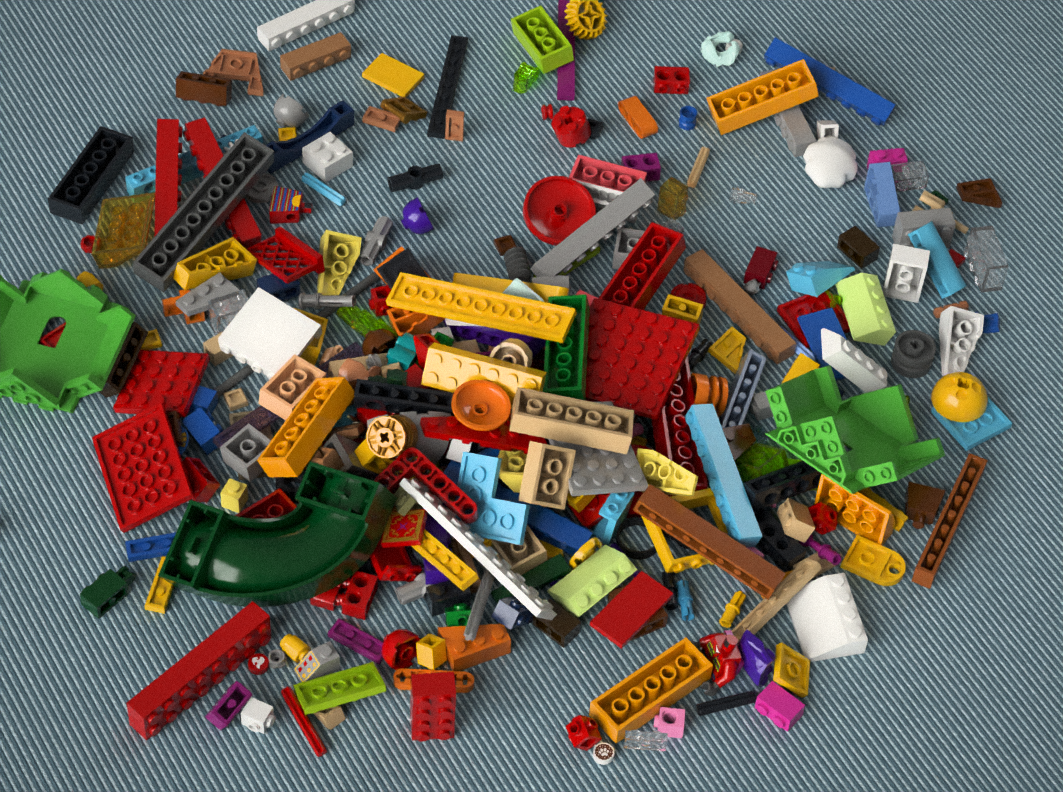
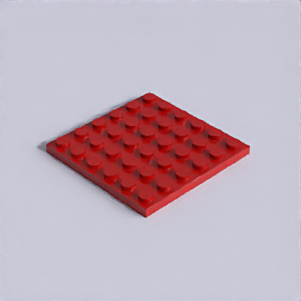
M594 298L590 305L585 401H612L614 407L634 410L635 415L658 420L697 337L700 325Z

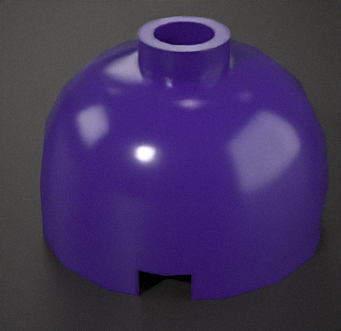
M418 197L404 206L402 212L404 219L401 222L406 230L410 229L417 235L434 230Z

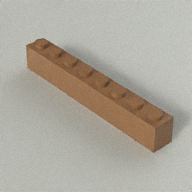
M703 249L685 258L683 269L685 274L705 291L707 296L731 318L733 323H736L742 329L745 335H748L754 341L757 347H760L766 353L769 359L779 364L794 355L796 342Z

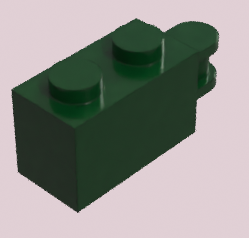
M126 566L120 568L116 573L109 569L107 572L100 574L96 581L90 586H86L80 593L82 606L98 619L101 618L129 594L128 586L136 579L137 575L134 572H129V568Z

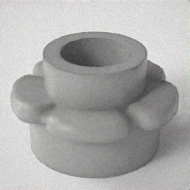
M752 279L743 288L747 294L754 295L760 290L759 286L761 283L757 282L756 279Z
M377 353L368 355V359H366L368 369L372 366H382Z
M274 649L267 656L270 668H282L286 664L287 656L282 650Z

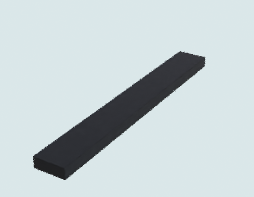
M451 35L427 137L445 139L447 110H452L468 44L467 37Z

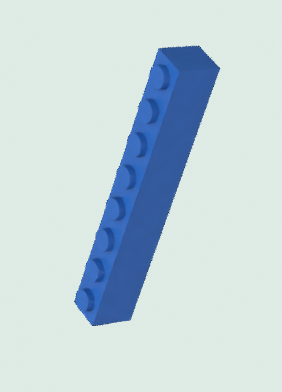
M776 37L764 54V60H766L768 65L782 68L804 59L816 82L818 92L822 91L826 94L827 98L833 101L835 99L838 100L847 109L852 108L856 110L859 116L870 118L871 122L875 125L880 126L881 124L885 126L896 104Z
M451 460L444 474L458 485L461 463ZM498 482L496 499L530 505L527 525L538 539L562 549L563 552L571 556L591 539L593 532L589 531L587 527L573 523L569 518L554 513L550 508L518 501V493L503 487ZM439 483L442 487L445 486V483Z

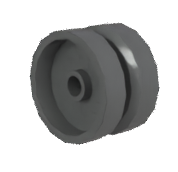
M908 330L899 334L895 340L891 356L893 369L898 374L908 378H920L926 375L931 369L936 351L934 340L928 334L918 330Z

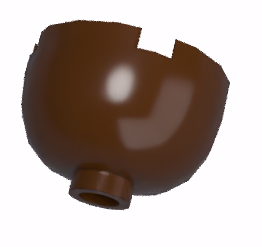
M386 329L369 331L365 335L362 344L363 355L388 353L390 348L395 347L398 339L397 336Z

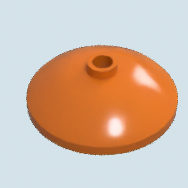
M467 381L461 384L452 396L451 407L455 417L463 425L474 430L489 431L499 428L507 421L510 415L511 403L508 395L501 387L490 381Z

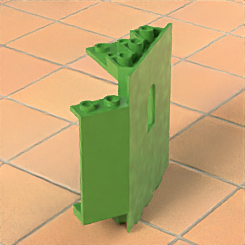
M63 269L50 274L41 272L32 276L30 281L22 280L19 288L7 282L0 275V398L3 396L12 397L13 402L28 405V403L38 404V408L52 412L54 409L73 413L81 397L103 390L136 315L129 308L110 302L108 295L98 286L93 284L86 287L82 282L72 277L68 271ZM61 317L65 319L66 326L55 348L38 344L48 322L52 318Z
M831 365L811 370L765 391L777 426L776 429L765 433V435L851 494L867 487L898 481L945 456L940 437L916 442L919 439L901 384L858 394L842 401ZM844 445L850 448L851 450L846 452Z

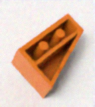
M396 307L386 310L397 338L403 336L406 332L412 335L426 334L445 320L442 317Z
M502 624L479 625L476 638L473 641L465 640L463 634L466 626L438 627V637L445 639L447 661L452 671H461L509 654L511 651V638Z

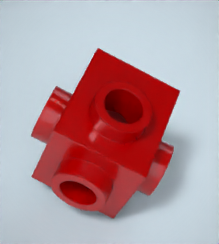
M388 285L371 289V299L368 300V304L376 317L388 315L386 310L393 308L387 306L386 303L391 292Z
M823 502L808 507L815 525V531L818 534L823 535L836 530L837 511Z
M578 715L565 726L568 738L573 743L574 748L588 751L602 740L598 724L591 717Z

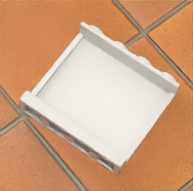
M258 287L219 336L218 342L220 349L224 353L234 355L240 363H247L255 372L263 373L270 380L294 354L300 357L314 337L318 339L321 336L322 329L321 325Z

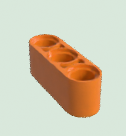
M636 96L618 102L620 113L640 139L658 133L656 121Z

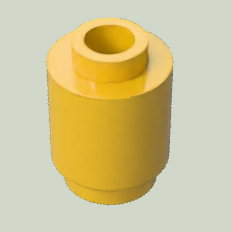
M84 271L78 275L76 280L82 282L86 287L94 284L103 291V284L92 273Z
M287 634L280 642L282 651L296 663H299L311 650L296 635Z

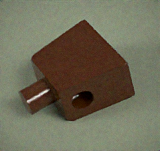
M908 482L905 493V515L908 516L909 520H913L912 526L914 528L922 529L925 523L933 524L942 504L945 490Z

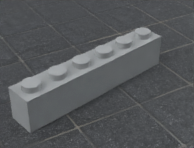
M777 69L760 72V76L775 71ZM798 105L774 114L776 125L780 127L782 137L786 139L788 149L792 151L794 157L803 156L807 147L817 142Z

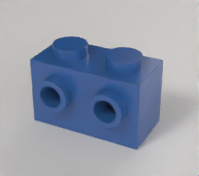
M199 407L184 418L182 423L208 455L226 442L222 435L225 432L219 424L214 425L213 421L215 419L209 411L205 413Z

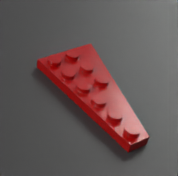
M511 413L502 426L489 431L471 429L463 425L455 416L422 417L420 420L423 434L428 438L446 441L452 438L462 440L463 444L475 442L480 443L481 447L510 452L513 449L524 451V454L528 453L530 441L547 444L545 438L509 431Z

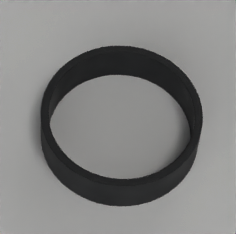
M642 517L628 518L620 524L617 530L616 544L627 557L642 560L653 556L657 552L655 546L645 551H635L629 549L621 542L619 535L625 528L634 525L646 527Z

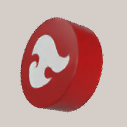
M257 653L250 656L248 659V669L252 674L261 675L267 672L269 660L264 654Z

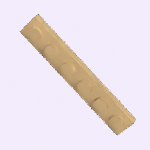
M805 558L777 586L769 600L764 598L732 630L733 635L738 639L737 645L740 644L742 635L746 630L755 635L797 592L802 590L803 586L822 569L820 563Z

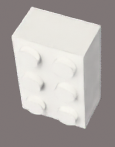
M893 244L884 280V297L915 303L919 302L928 267L929 250Z

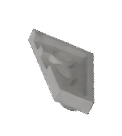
M219 272L176 300V306L187 316L210 310V307L221 304L222 306L236 298L237 300L244 299V293Z

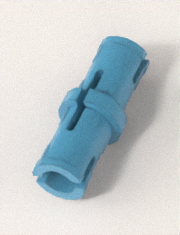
M680 580L676 583L678 586L677 602L681 608L682 620L686 621L687 616L688 621L695 618L692 607L693 596L690 595L689 582L684 580L685 585H683V580Z

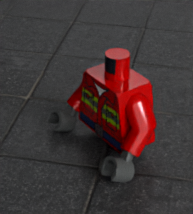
M712 633L700 638L698 642L689 640L698 650L702 647V654L713 664L711 677L714 683L704 682L701 685V689L707 690L704 694L708 696H714L718 687H723L736 677L737 669L741 662V654L737 647L738 639L731 634Z

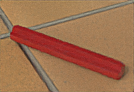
M287 686L282 689L281 694L315 754L318 757L326 754L327 750L308 716L305 715L291 687Z

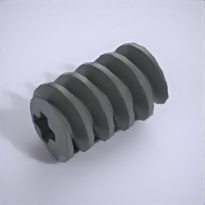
M513 247L506 251L504 261L509 279L514 280L518 278L522 282H530L532 272L530 271L526 250L523 247Z

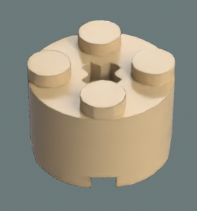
M515 338L502 341L490 354L492 358L507 362L510 360L509 357H512V363L529 368L532 364V351L526 343Z

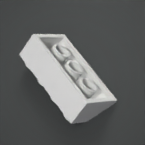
M825 328L821 329L822 356L825 362L865 393L887 386L888 375L883 367H880L873 359L866 356L862 350L857 349L849 340H846L841 335Z

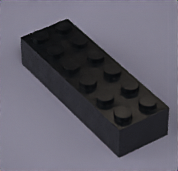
M100 126L48 197L50 213L83 225L134 153L133 137Z

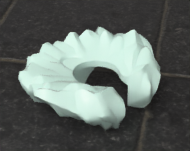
M718 32L711 37L708 36L701 44V53L704 59H707L711 64H716V67L722 64L729 66L734 63L740 52V47L736 41H732L734 39L732 32ZM731 42L732 46L724 52L716 50L718 44Z

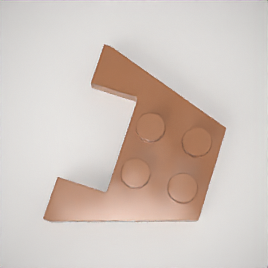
M222 49L211 62L209 69L203 72V75L250 81L247 89L248 95H264L256 53Z

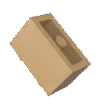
M787 498L779 506L777 514L784 533L805 543L815 530L808 507L790 498Z

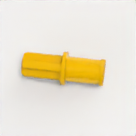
M742 591L735 592L730 603L726 604V610L719 619L720 625L725 628H730L736 615L740 614V608L746 599V595Z

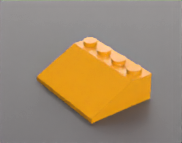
M821 474L814 505L823 502L838 512V524L856 535L883 545L894 529L895 519L892 512L859 492L849 493Z

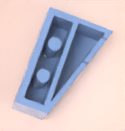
M890 162L871 163L868 167L864 190L876 226H895L897 213L902 212L898 203Z

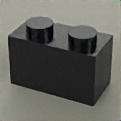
M451 580L427 586L425 601L432 617L445 613V608L454 607V604L464 603L466 606H470V588L468 587L462 591Z

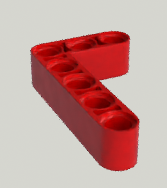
M416 448L406 449L374 480L381 484H388L386 489L394 494L403 478L410 479L414 475L462 521L470 524L478 519L479 514L476 503ZM411 457H417V460L414 462L408 461ZM398 470L403 471L401 475H394ZM425 470H431V473L428 475L422 474ZM439 483H445V486L442 488L436 487ZM453 496L460 497L457 501L450 500ZM467 509L474 510L471 514L464 513Z

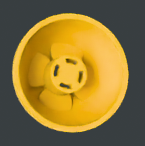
M952 372L937 381L931 393V401L936 411L943 417L956 422H970L984 414L987 409L988 395L983 383L974 375L966 372Z

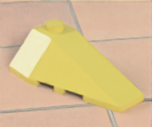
M329 230L324 232L320 239L319 253L323 256L325 271L318 274L317 293L322 295L340 294L360 255L362 237Z
M638 448L636 458L648 486L651 484L659 488L666 495L694 496L698 480L697 475L654 450Z
M513 449L511 452L500 450L498 458H502L499 478L513 492L520 493L527 454L517 449Z

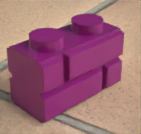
M236 681L230 685L205 717L218 729L222 730L227 727L253 694L240 682Z

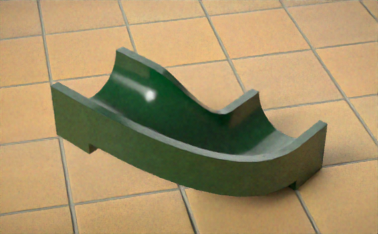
M309 462L295 496L299 504L292 512L280 517L267 519L238 517L230 515L224 510L190 500L158 576L178 589L228 605L246 607L254 601L259 607H270L310 599L344 582L368 560L382 537L397 497L379 482Z

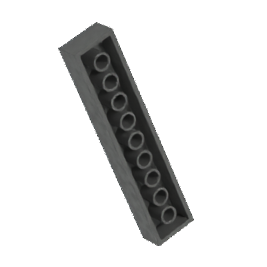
M244 132L134 260L133 273L164 293L174 281L173 277L177 263L199 252L274 163V150Z

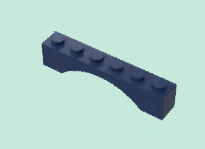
M342 100L330 107L323 117L303 134L286 141H272L266 144L267 147L274 150V163L267 171L271 174L302 156V148L328 132L336 136L354 125V110Z

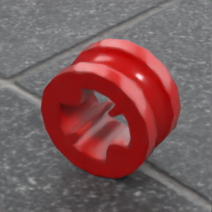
M542 105L543 120L547 118L553 119L552 105Z

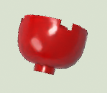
M397 629L384 638L381 654L383 659L394 670L409 668L413 664L411 662L413 658L417 657L416 642L421 638L407 629Z

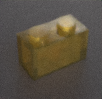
M671 176L660 186L657 211L673 221L678 217H682L687 210L686 202L688 200L689 187Z

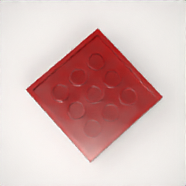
M140 350L114 404L113 409L115 413L139 414L162 403L167 414L176 410L180 417H186L210 361L209 354Z

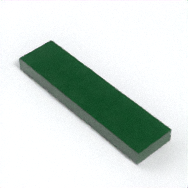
M560 553L521 576L525 579L524 583L528 587L532 586L539 590L571 572V568ZM504 585L490 592L496 604H498L500 599L513 595Z

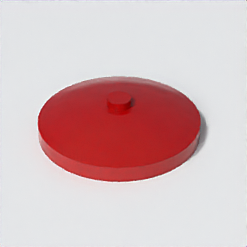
M550 176L537 181L529 189L523 202V217L529 230L541 241L555 246L596 214L595 203L589 191L579 182L564 176Z

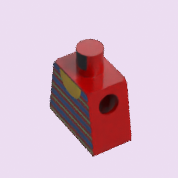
M274 186L269 210L270 224L300 222L301 213H312L313 204L303 202V193L301 191Z

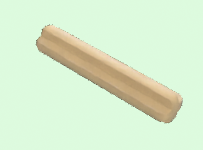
M701 147L687 180L688 187H696L709 156V148Z

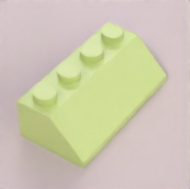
M859 273L837 282L835 285L853 341L885 346L896 333L878 276Z
M604 545L547 590V592L568 613L574 614L579 618L638 569L624 553Z

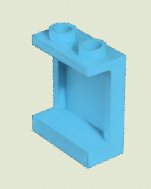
M634 492L611 493L599 511V515L604 518L594 529L592 538L597 537L603 544L610 545L617 534L620 524L627 518Z

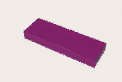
M338 618L327 633L329 638L379 665L384 660L381 654L382 641Z

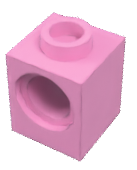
M660 707L659 715L654 717V727H657V736L682 738L685 709Z

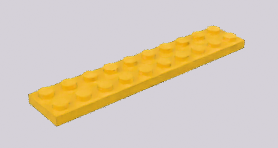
M400 272L386 300L387 306L559 343H564L577 314L575 308Z

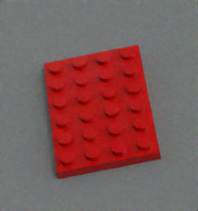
M162 403L92 437L118 525L123 533L195 498L165 407Z

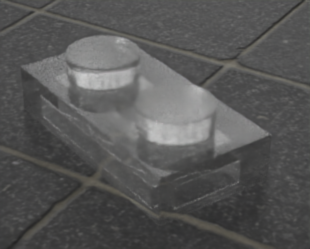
M625 730L624 748L666 751L668 733Z

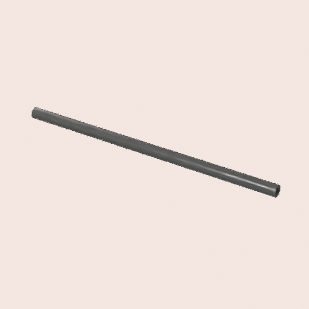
M373 272L343 295H355L356 297L378 281L380 277ZM325 307L316 315L327 318L341 307ZM246 365L213 390L217 391L219 398L223 393H226L253 373L254 370L250 365Z

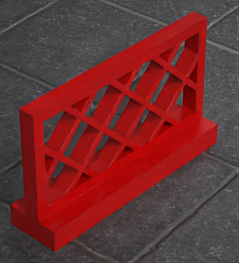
M281 226L275 229L274 236L246 249L257 259L260 265L287 284L310 272L315 271L320 274L325 271L323 256ZM264 258H273V260H264ZM277 258H286V260H277Z

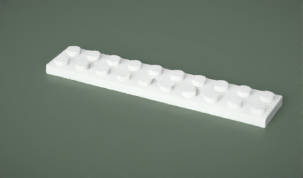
M402 479L399 485L536 617L552 620L557 615L552 610L553 606L545 599L542 600L535 588L532 586L528 587L524 583L525 579L520 574L510 570L511 565L503 559L500 560L497 557L498 553L492 547L485 546L483 544L484 539L477 533L473 534L469 530L471 527L464 521H459L456 518V514L450 508H446L436 495H432L422 482L419 483L415 479Z

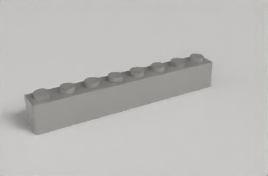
M640 178L534 263L530 270L536 277H554L562 271L566 273L573 267L572 263L574 261L580 262L587 256L585 252L589 249L592 252L600 245L598 243L600 240L604 239L606 241L613 235L611 231L615 228L617 230L621 229L626 224V219L630 218L632 220L640 213L638 210L641 207L647 208L652 203L651 199L655 194Z

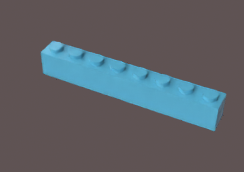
M692 405L685 415V420L689 425L691 437L696 444L698 456L703 463L704 472L707 474L710 489L714 493L716 505L719 507L728 535L746 547H755L762 538V533L714 405Z

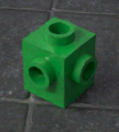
M458 603L454 604V607L445 608L446 627L466 626L471 613L470 606Z

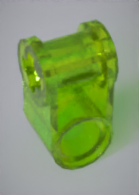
M522 62L514 73L513 90L519 94L526 93L537 80L540 68H534L527 65L526 62Z

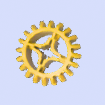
M569 0L570 3L566 5L568 9L564 11L567 16L564 19L568 20L566 25L570 26L569 31H574L573 36L589 40L601 35L602 31L606 29L604 26L607 23L605 18L608 16L604 14L606 8H602L603 2H598V0Z

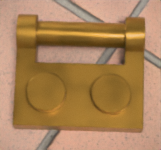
M406 97L384 99L380 104L383 110L391 112L400 118V121L404 124L409 123L410 120L417 121L427 116V111Z

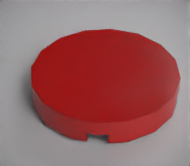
M684 283L672 289L670 295L703 304V309L706 306V293L700 286L693 283H688V285H683Z

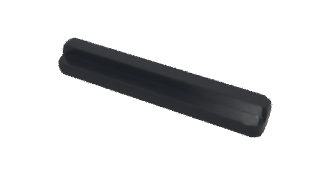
M748 691L699 703L696 705V711L699 716L755 703L756 695L754 691Z

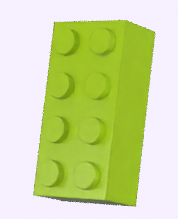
M541 5L511 19L513 34L543 74L574 60L572 45Z

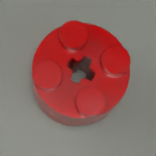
M562 106L552 119V128L558 141L564 147L573 148L576 147V144H583L591 135L590 124L585 112L578 107Z

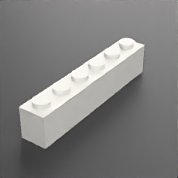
M315 0L258 26V40L268 51H271L355 12V0Z

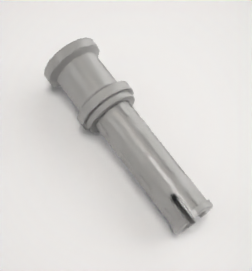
M300 293L298 303L300 309H306V307H314L315 309L322 307H355L356 297L355 295Z

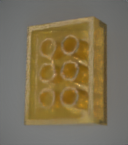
M155 193L102 200L91 254L99 269L117 267L140 254L146 248Z

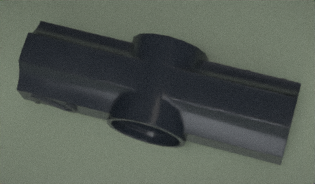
M440 164L423 168L412 166L405 173L387 177V182L391 192L406 188L418 190L424 183L442 179L443 172Z

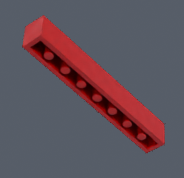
M204 117L185 123L182 133L184 140L189 142L190 152L192 156L196 157L197 167L199 171H203V178L205 179L222 159L223 153ZM243 198L226 218L225 225L228 230H231L232 237L247 249L261 242L262 234Z
M157 119L154 237L180 208L177 207V202H181V191H178V186H181L182 175H178V169H182V158H178V153H182V142H179V137H182V126H179V119Z

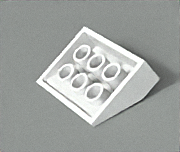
M845 573L825 575L807 583L786 604L803 656L808 658L810 662L865 653L868 638Z

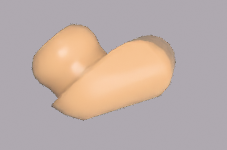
M336 345L335 347L327 348L321 357L319 365L323 368L328 367L331 360L342 356L344 352L343 347Z

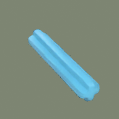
M308 172L302 175V182L337 205L342 206L345 204L346 197Z

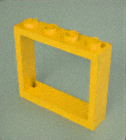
M708 488L695 491L694 496H671L672 499L677 500L687 509L708 505L718 529L728 534L726 526L722 521L719 507L716 505L713 490ZM641 516L666 573H680L689 568L697 569L706 564L714 565L700 554L674 559L661 528Z

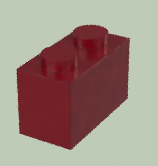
M757 246L745 271L743 283L746 284L752 279H756L757 282L761 283L759 288L764 290L766 284H770L772 281V271L777 270L779 261L776 260L778 252Z

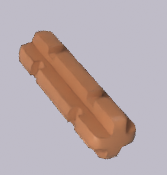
M960 301L959 304L956 302L944 305L943 308L941 306L936 307L933 314L935 318H940L941 312L950 306L968 310L969 304L967 301Z

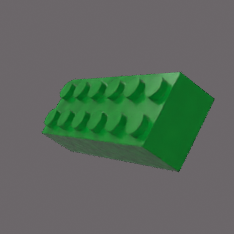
M587 295L548 297V303L575 308L577 314L564 343L546 340L544 371L547 374L543 392L585 400L590 314Z

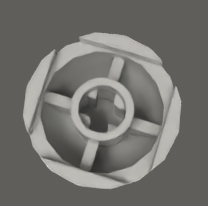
M284 94L278 98L273 108L274 116L277 118L276 123L283 128L285 126L288 128L301 126L307 120L309 114L307 112L304 114L301 111L303 107L290 96L284 98Z

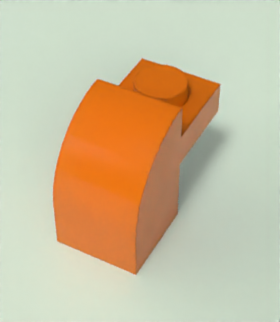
M179 290V296L162 299L165 317L184 314L186 324L205 321L204 312L187 316L176 306V300L190 292V290Z

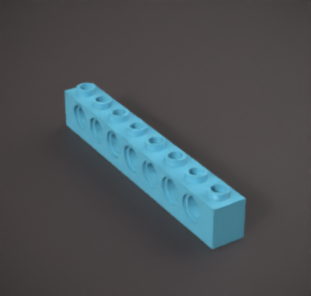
M253 125L216 141L222 153H226L223 148H229L228 143L232 142L234 144L235 140L239 139L244 132L263 143V136ZM190 151L178 155V158H182V169H178V175H182L181 184L204 175L203 171H199L196 163L197 159L195 156H192ZM156 165L125 177L127 192L135 203L155 195Z

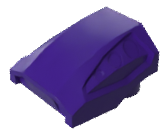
M746 630L739 644V651L744 661L743 667L757 686L763 687L768 682V675L773 671L771 664L776 658L770 649L764 648L761 640L749 630Z

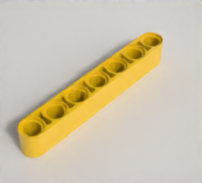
M454 273L452 283L503 293L513 280ZM523 282L546 303H548V297L568 296L569 289L565 287Z

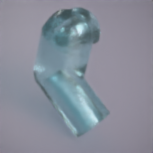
M754 426L752 431L756 441L752 449L754 452L759 453L765 446L767 437L762 431V427Z

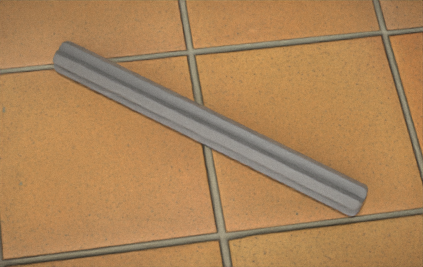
M486 568L463 634L466 641H473L476 638L495 578Z

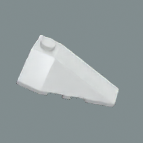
M950 306L941 312L939 340L942 376L952 372L965 371L970 355L974 351L977 340L983 332L984 315Z

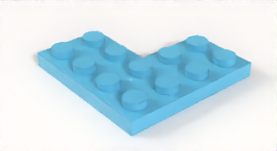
M463 452L457 486L476 503L479 514L478 519L474 523H467L471 527L469 530L473 534L477 533L482 538L523 545L530 505L495 498L502 458ZM455 496V501H457L460 497ZM467 509L464 513L471 514L474 510Z

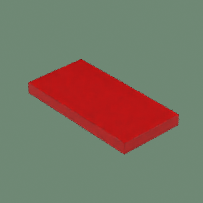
M641 571L590 621V626L622 649L673 598L674 593Z

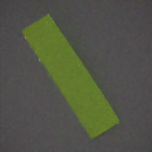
M356 305L355 307H341L336 312L337 316L364 338L369 331L376 329H386L395 334L394 330L381 318L377 320L366 309L361 311Z

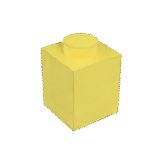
M229 478L220 493L221 506L240 513L248 500L247 484Z

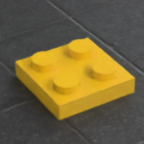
M782 642L777 644L773 681L801 698L808 696L810 660Z

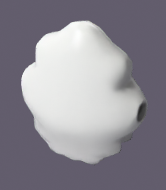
M834 136L818 139V142L812 143L807 147L803 155L806 162V173L821 188H841L845 182L854 179L858 170L855 161L856 154L851 145Z

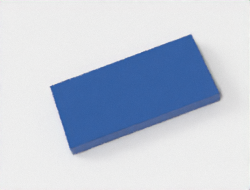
M832 307L799 316L797 319L815 360L820 365L819 368L829 365L823 360L821 329L825 328L835 332L847 340ZM831 366L836 381L846 379L845 376Z

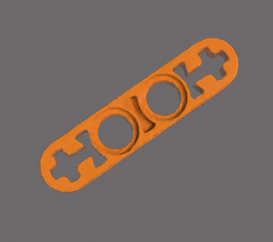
M401 668L394 672L393 684L400 690H411V674L454 672L456 693H468L473 690L475 679L471 673L465 671ZM401 677H405L404 682L400 681ZM463 680H467V685H463Z

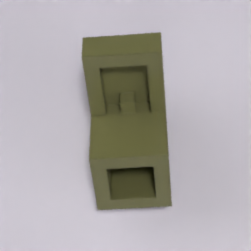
M401 486L394 492L393 495L397 497L395 507L402 516H405L409 510L423 508Z

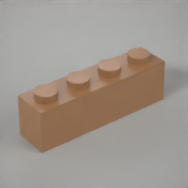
M341 32L280 55V68L290 81L350 58L351 44Z

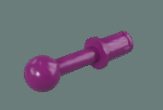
M812 534L805 543L798 540L802 546H810L818 552L819 558L826 559L833 565H838L842 560L840 554L832 550L830 545H821L814 540Z

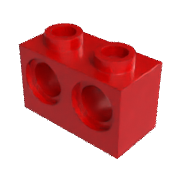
M655 66L653 76L654 93L688 94L690 84L689 67Z
M356 571L352 577L348 578L346 583L347 591L345 594L342 593L339 605L342 606V614L365 620L378 589V576Z

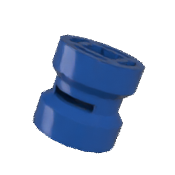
M692 106L681 108L680 128L683 130L695 128L696 108Z

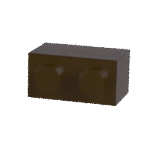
M854 226L839 235L837 248L861 269L878 259L880 247L858 227Z
M549 598L547 601L552 604V610L557 615L552 620L539 618L534 615L533 625L564 648L580 633L581 622L574 614L568 613L561 604L555 603Z

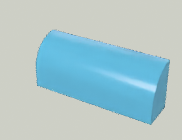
M932 221L908 234L915 248L930 251L927 272L942 299L967 286Z

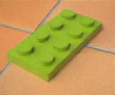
M374 662L293 685L294 692L305 715L386 691V685Z

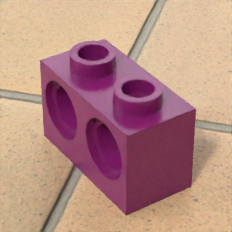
M657 153L622 156L621 166L647 172L646 182L660 180L661 166Z

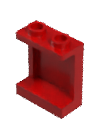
M381 537L376 549L370 556L379 580L414 581L422 570L421 566L412 565L404 546L383 548Z

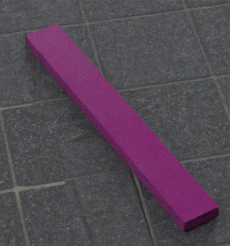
M558 0V28L572 45L574 60L557 68V100L574 101L575 36H573L574 31H569L570 26L566 25L568 20L564 19L567 16L564 11L568 9L566 5L570 1Z

